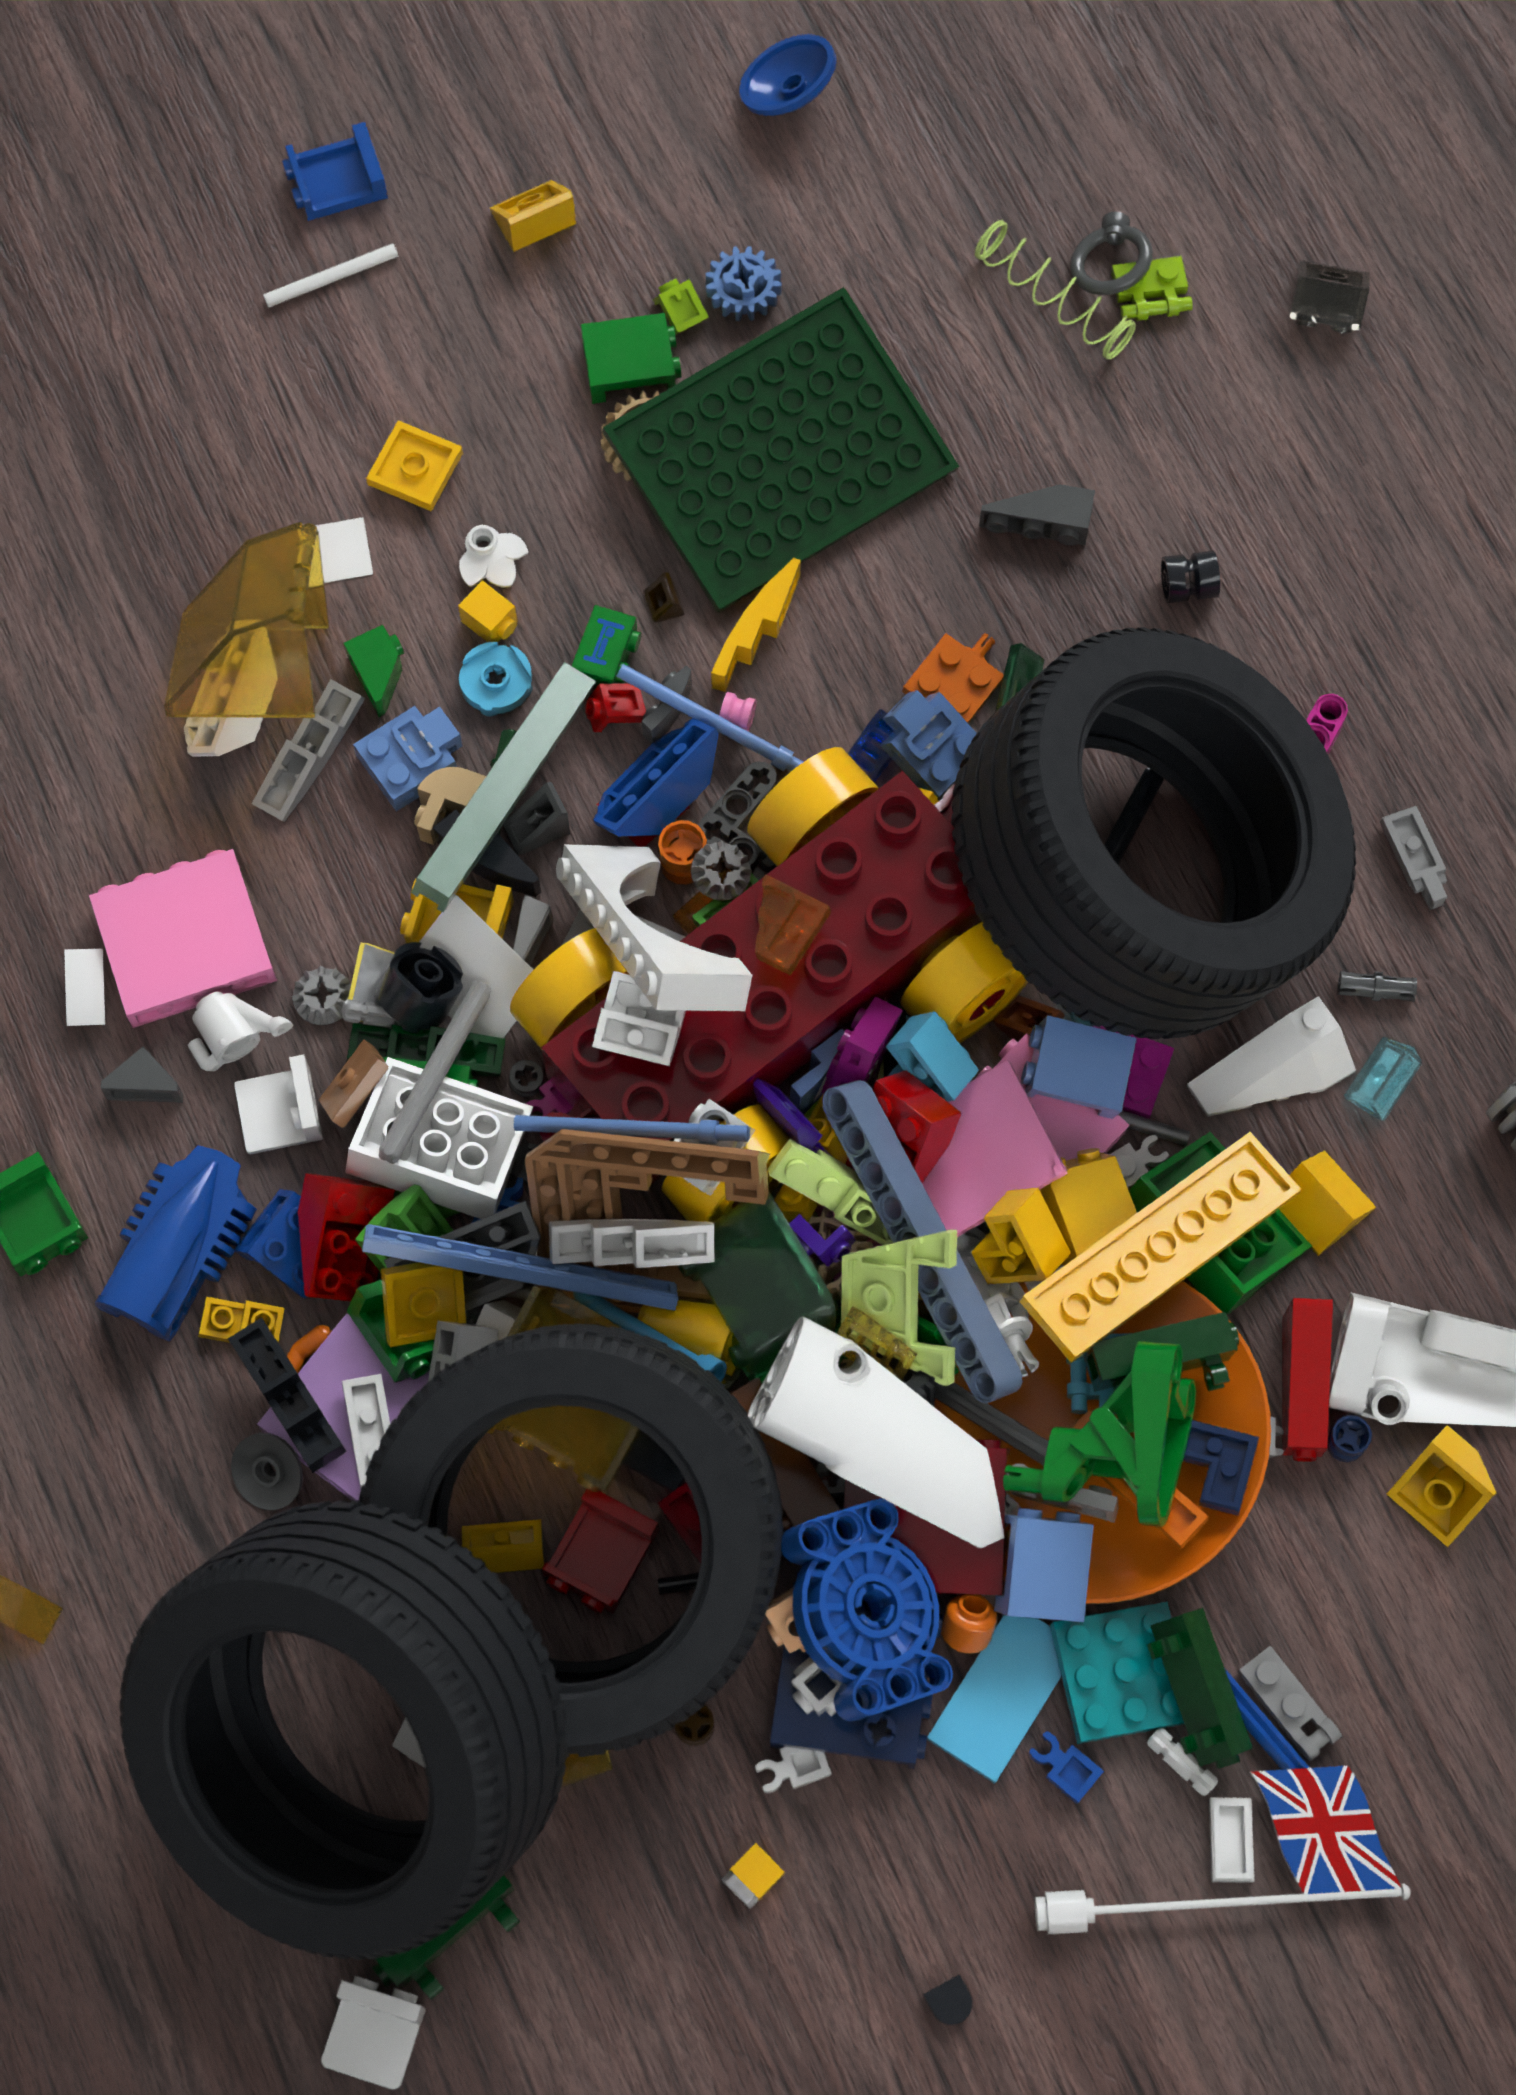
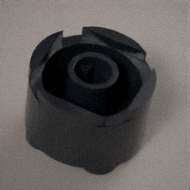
M419 942L404 944L396 950L378 984L374 996L375 1001L393 1019L400 1022L401 1027L405 1031L410 1033H418L421 1029H430V1026L437 1027L446 1020L463 988L461 982L463 972L458 962L449 953L436 946H433L432 950L420 948L422 943Z

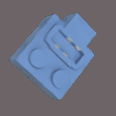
M916 690L907 693L884 716L883 719L894 732L880 746L917 787L932 791L936 797H940L956 780L965 752L977 733L940 692L928 695L925 698Z
M413 706L357 741L353 746L357 758L397 812L419 798L417 788L425 777L441 768L457 767L451 753L462 747L460 733L441 707L436 708L423 717L416 706Z

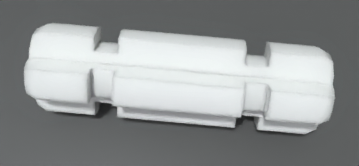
M1158 1728L1148 1739V1746L1157 1754L1162 1753L1165 1756L1163 1760L1186 1781L1190 1779L1194 1783L1192 1787L1203 1796L1209 1794L1218 1783L1217 1777L1208 1769L1204 1771L1191 1753L1185 1755L1182 1745L1179 1742L1175 1744L1172 1741L1173 1736L1164 1728Z

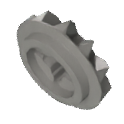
M723 840L713 844L707 843L696 853L691 865V875L697 889L705 896L715 900H730L739 896L747 888L752 873L748 855H744L739 850L738 845H730L724 843ZM721 857H723L725 867L733 870V872H727L723 884H721L719 873L710 869L717 866Z
M320 965L318 969L306 970L304 976L299 981H295L292 995L294 1007L297 1013L309 1023L328 1025L337 1022L343 1018L341 1011L344 1001L348 1000L351 984L348 978L336 968L329 969ZM321 983L324 984L327 992H333L332 995L326 996L324 1008L321 1007L318 998L312 996V994L318 993Z

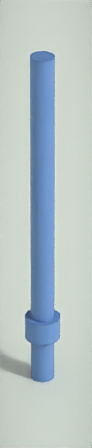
M622 664L616 677L682 713L716 728L719 733L771 760L770 765L781 771H784L785 768L792 771L804 762L794 757V752L780 745L778 748L625 664Z
M515 1115L514 1118L515 1131L557 1133L561 1129L622 1136L698 1139L700 1144H717L718 1141L748 1142L750 1139L749 1126L719 1124L718 1120H701L700 1123L528 1115Z

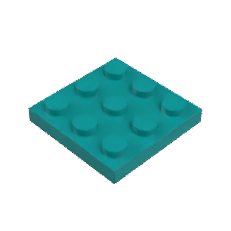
M1168 1602L1089 1615L1084 1617V1622L1061 1620L1050 1624L1077 1744L1152 1731L1158 1728L1184 1725L1162 1658L1159 1657L1152 1660L1146 1645L1155 1641L1150 1625L1171 1618Z

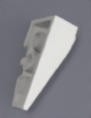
M1318 996L1289 1013L1187 1083V1088L1207 1117L1250 1108L1254 1104L1267 1101L1286 1100L1290 1096L1310 1092L1313 1094L1322 1092L1355 1073L1356 1069L1341 1027Z

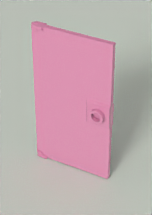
M1009 1060L969 1082L954 1101H948L962 1114L950 1145L923 1182V1186L946 1230H957V1237L985 1222L984 1216L1008 1190L1039 1188L1040 1190L1068 1174ZM816 1207L815 1211L819 1217L824 1207ZM868 1238L867 1242H871L874 1245V1247L882 1246V1244L876 1242L871 1238ZM842 1272L833 1277L834 1281L842 1275Z

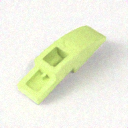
M791 1139L787 1141L767 1168L770 1177L832 1210L838 1221L882 1245L893 1243L855 1170L820 1149L815 1153Z

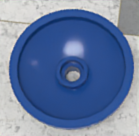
M811 34L793 36L772 45L762 52L745 71L739 90L743 103L751 112L765 116L788 114L809 104L826 88L832 78L836 67V54L833 47L825 38Z

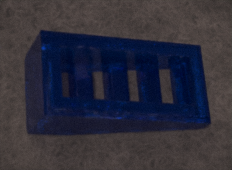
M882 709L877 711L848 752L849 756L859 766L869 772L868 776L873 782L877 780L892 760L885 750L882 751L870 743L874 739L882 744L889 737L886 734L890 735L894 732L883 719L887 712ZM864 751L875 758L877 762L874 764L860 754Z

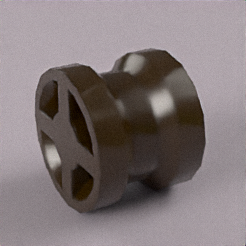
M704 1704L701 1709L684 1722L681 1721L675 1724L676 1735L680 1741L688 1746L696 1747L710 1740L714 1733L715 1723L713 1713L708 1706Z

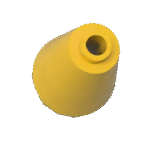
M684 1300L677 1301L675 1311L643 1305L638 1315V1320L696 1355L712 1354L722 1360L727 1366L726 1374L730 1376L735 1372L743 1356L744 1343L749 1336L742 1333L744 1323L751 1325L752 1319L750 1312L740 1307ZM723 1378V1380H722V1382H721V1383H723V1384L726 1383V1381H725L724 1378Z

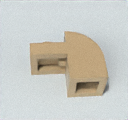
M445 767L425 777L417 788L421 805L414 821L420 840L434 845L436 839L433 827L455 809L461 814L486 776L460 767Z

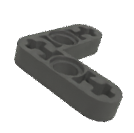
M759 761L750 764L698 824L704 831L706 839L707 829L714 831L719 828L720 837L728 844L738 845V848L746 847L750 849L753 853V857L749 861L752 871L755 869L752 874L758 880L765 876V873L757 867L760 859H763L761 861V868L767 873L777 867L756 842L741 831L750 821L751 816L761 801L777 784L775 769L770 764ZM755 775L760 778L766 775L767 785L759 783L753 790L752 798L748 792L754 785L753 776ZM741 799L747 804L748 808L744 813L734 815L727 810L726 806L731 800ZM713 836L710 840L707 839L708 844L718 843L719 841H721L718 837ZM721 857L719 861L725 865L723 857Z

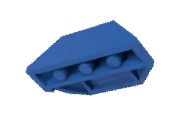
M692 718L684 724V727L673 730L653 742L603 793L598 806V813L593 819L595 824L617 836L660 835L663 828L674 822L710 784L719 736L717 729Z

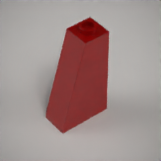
M1293 1298L1282 1317V1428L1284 1429L1282 1449L1284 1450L1283 1455H1291L1293 1460L1298 1462L1316 1461L1317 1457L1323 1456L1328 1447L1333 1300Z

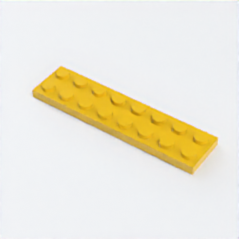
M1249 1132L1023 1295L1020 1303L1072 1363L1096 1343L1106 1338L1295 1198L1302 1189L1256 1137Z

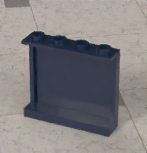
M862 1599V1606L855 1608L857 1616L865 1614L871 1620V1609L868 1603ZM939 1614V1629L936 1637L938 1639H940L943 1620L942 1614ZM784 1645L770 1748L792 1747L909 1765L908 1768L911 1769L915 1768L916 1758L924 1759L927 1735L920 1734L921 1719L930 1718L933 1694L881 1712L890 1716L898 1725L899 1741L890 1753L882 1756L872 1755L863 1749L858 1737L860 1725L865 1718L849 1722L843 1720L837 1712L830 1716L825 1711L819 1716L814 1710L807 1715L793 1699L792 1695L797 1691L792 1685V1680L797 1677L793 1672L810 1656L807 1652L802 1653L800 1648L790 1654ZM924 1669V1676L927 1680V1678L930 1677L927 1671ZM823 1670L806 1684L819 1701L836 1687ZM891 1681V1690L896 1695V1687L894 1683ZM856 1693L857 1702L862 1707V1698L860 1694ZM879 1723L877 1728L869 1727V1730L873 1732L874 1744H876V1741L880 1742L883 1736H891L885 1732V1724Z

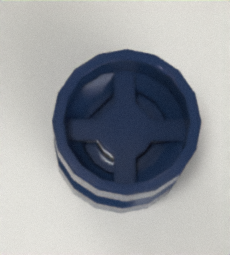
M1349 1415L1342 1417L1335 1423L1328 1435V1451L1335 1459L1341 1462L1356 1461L1363 1455L1371 1443L1372 1432L1370 1426L1364 1419L1358 1416Z

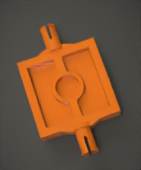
M945 633L903 686L902 692L906 695L918 690L925 698L928 695L940 692L969 724L1001 684L1005 676L987 663L984 658L986 653L995 644V640L990 637L987 641L989 635L983 633L971 649Z

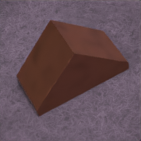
M1017 995L992 1021L1008 1037L1014 1038L1019 1042L1026 1033L1030 1036L1033 1026L1039 1025L1047 1015L1065 1019V1015L1059 1009Z

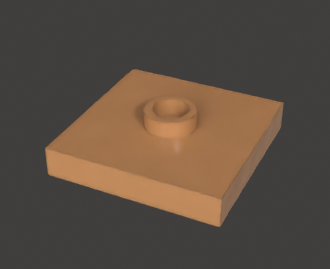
M364 1039L319 1098V1102L331 1121L341 1128L347 1125L389 1069V1066L377 1049Z

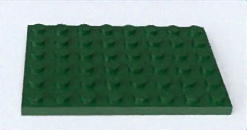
M845 287L614 420L602 429V433L717 613L766 585L793 558L801 560V563L805 562L957 471L959 468V464Z

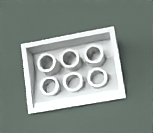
M388 1057L386 1063L389 1069L375 1086L348 1149L345 1173L400 1192L405 1191L414 1184L419 1185L433 1203L479 1219L495 1214L525 1131L514 1130L515 1115L531 1116L533 1106L445 1077L398 1162L390 1164L378 1156L379 1148L424 1069Z

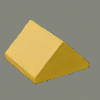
M553 180L490 207L493 217L513 252L576 224L574 199L571 190Z
M1324 1150L1301 1162L1291 1172L1289 1176L1302 1190L1279 1210L1312 1245L1311 1249L1319 1256L1373 1212L1376 1206Z

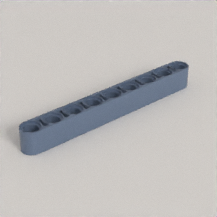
M856 1080L828 1089L822 1099L824 1112L892 1242L946 1231L941 1218L869 1084L862 1080ZM958 1251L957 1265L952 1268L918 1265V1291L946 1345L955 1347V1362L974 1397L982 1403H989L1017 1392L1022 1385L1020 1368Z

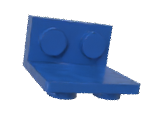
M279 1189L234 1250L244 1259L258 1262L301 1298H307L304 1292L298 1218L301 1196L295 1191Z

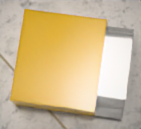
M755 1843L721 1880L751 1909L785 1875V1872Z

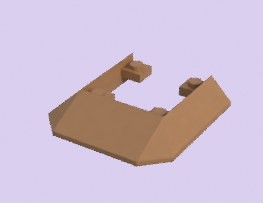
M561 1129L530 1151L525 1158L532 1217L542 1236L537 1256L550 1258L549 1222L623 1219L620 1188L648 1191L652 1182L651 1174L725 1182L726 1200L765 1205L769 1194L767 1162L770 1153ZM734 1247L730 1257L731 1265L705 1273L700 1272L697 1264L636 1268L634 1263L594 1266L592 1261L576 1262V1264L675 1282L677 1284L678 1300L740 1307L749 1311L752 1318L751 1325L744 1323V1326L770 1329L777 1278L776 1274H774L772 1251ZM559 1289L580 1306H585L575 1300L573 1291ZM602 1297L626 1312L639 1313L643 1306L642 1304Z

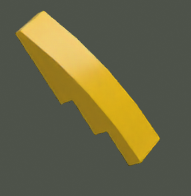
M793 558L764 586L745 609L726 639L712 669L711 682L713 689L726 692L737 661L752 665L763 634L774 638L778 637L800 579L801 560Z

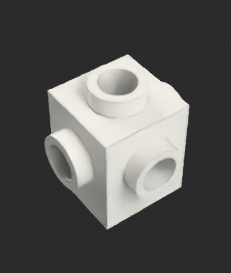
M809 1657L793 1672L797 1677L792 1680V1685L797 1691L792 1697L807 1715L814 1710L819 1716L825 1711L832 1716L836 1713L834 1696L842 1683L826 1674L836 1687L819 1701L806 1684L822 1670Z

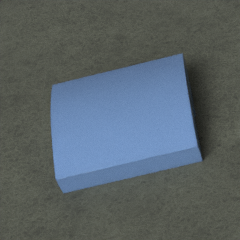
M840 1029L812 1050L809 1072L791 1085L789 1100L803 1115L823 1094L821 1093L815 1100L830 1064L838 1051L836 1049L844 1034L843 1029Z

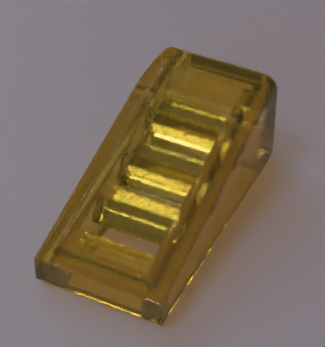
M852 1306L836 1333L854 1341L863 1351L901 1381L917 1356V1353L854 1306ZM852 1330L859 1333L856 1340L850 1336ZM866 1338L873 1341L869 1350L862 1346ZM880 1346L887 1349L882 1360L875 1356ZM854 1351L842 1353L843 1356L855 1362L856 1354ZM894 1354L901 1358L895 1370L888 1366Z

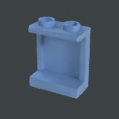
M1047 1015L1039 1025H1034L1032 1028L1029 1047L1034 1048L1031 1062L1027 1061L1024 1065L1021 1084L1026 1085L1025 1092L1028 1097L1032 1098L1038 1094L1098 1109V1116L1113 1119L1122 1112L1137 1038Z
M1018 1508V1515L1005 1514L1004 1522L1011 1525L1004 1596L996 1595L994 1611L1006 1616L1084 1622L1094 1525L1080 1521L1081 1514L1056 1511V1519L1043 1518L1042 1510Z

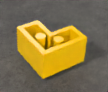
M1039 1188L1008 1190L984 1216L990 1232L971 1251L987 1284L1044 1281L1071 1254Z

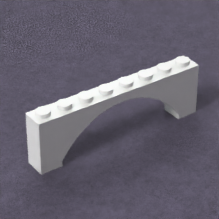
M564 844L562 858L558 859L556 865L558 880H560L569 892V895L575 900L581 911L601 935L655 1010H746L752 974L739 958H728L707 952L668 937L642 922L626 907V905L642 897L655 896L661 862L649 847Z

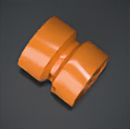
M678 820L663 828L659 836L658 850L662 873L668 880L676 884L687 885L693 883L691 875L693 859L696 853L707 844L705 833L697 824L691 821Z

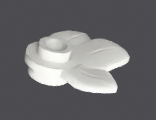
M478 525L466 536L465 546L467 551L459 561V569L462 579L469 587L477 585L486 578L489 583L497 587L509 588L513 585L516 578V567L513 560L524 557L528 554V549L523 540L513 533L499 534L490 526ZM482 541L490 543L489 546L484 548L477 546Z

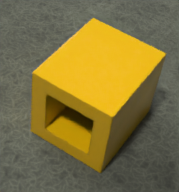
M483 580L458 605L461 622L486 642H499L501 639H507L517 626L515 605Z

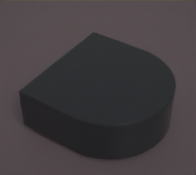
M960 1974L923 1994L934 2017L945 2025L962 2023L972 2010V1997Z

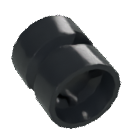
M1214 551L1193 553L1190 559H1187L1183 554L1162 557L1161 582L1166 603L1188 601L1191 595H1194L1197 600L1219 597L1220 572ZM1189 572L1190 583H1186L1185 573Z

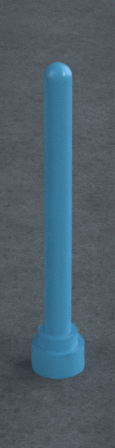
M573 1292L575 1300L623 1329L634 1331L642 1336L647 1335L668 1344V1347L676 1351L683 1352L697 1361L698 1365L705 1371L708 1370L722 1382L727 1366L725 1362L714 1355L701 1354L698 1356L604 1298Z

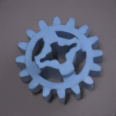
M751 246L746 248L745 253H740L737 247H733V255L728 256L722 251L720 253V263L711 261L710 272H706V295L712 298V307L714 309L722 306V316L726 317L733 312L735 313L736 321H740L742 314H747L748 318L752 321L757 311L764 316L767 315V304L774 307L777 305V295H781V271L775 269V260L773 258L765 261V251L761 250L757 255L752 254Z

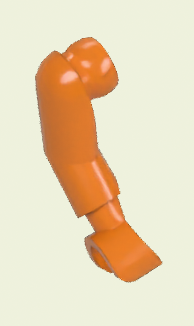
M317 1325L292 1345L287 1358L297 1373L301 1370L305 1360L316 1352L333 1331L330 1330L329 1326Z

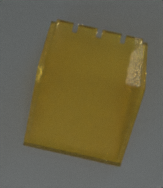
M300 521L246 540L183 611L164 704L166 717L315 718L316 712L306 628L328 629L329 618L319 531H317V527L314 524L302 525Z

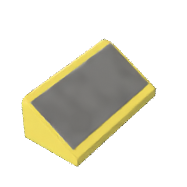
M360 943L348 996L349 1000L360 1001V1004L364 1002L377 1003L374 996L394 952L369 943Z

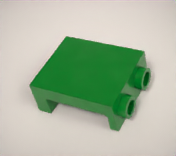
M665 313L581 324L592 404L606 402L605 391L664 383L668 384L669 389L676 385L675 379L682 378L679 357H672L671 348L677 347L674 326L667 327Z
M39 1152L0 1173V1243L20 1277L25 1274L33 1275L40 1272L48 1265L49 1260L60 1254L68 1255L75 1252L82 1246V1242L89 1238Z
M382 1280L358 1287L347 1313L393 1381L396 1383L408 1378L418 1379L430 1371L434 1340L390 1347L386 1341Z

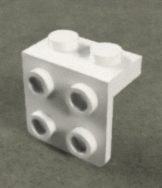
M357 1976L354 1977L353 1983L342 1980L337 1994V1998L341 1999L321 2059L323 2066L389 2089L399 2088L402 2084L426 2009L416 2004L418 1998L416 1995L394 1989L392 1996L376 1991L378 1983Z

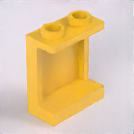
M463 884L456 895L503 939L514 903L512 889L496 885L495 892ZM411 893V900L414 901L411 913L405 912L401 922L400 934L404 935L406 944L419 942L441 914V911L437 909L438 904L422 894H419L417 897Z

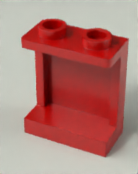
M588 1485L581 1497L582 1504L549 1563L545 1562L542 1572L548 1578L546 1584L554 1590L565 1595L571 1590L583 1597L580 1602L584 1606L599 1614L604 1609L614 1613L657 1536L659 1524Z

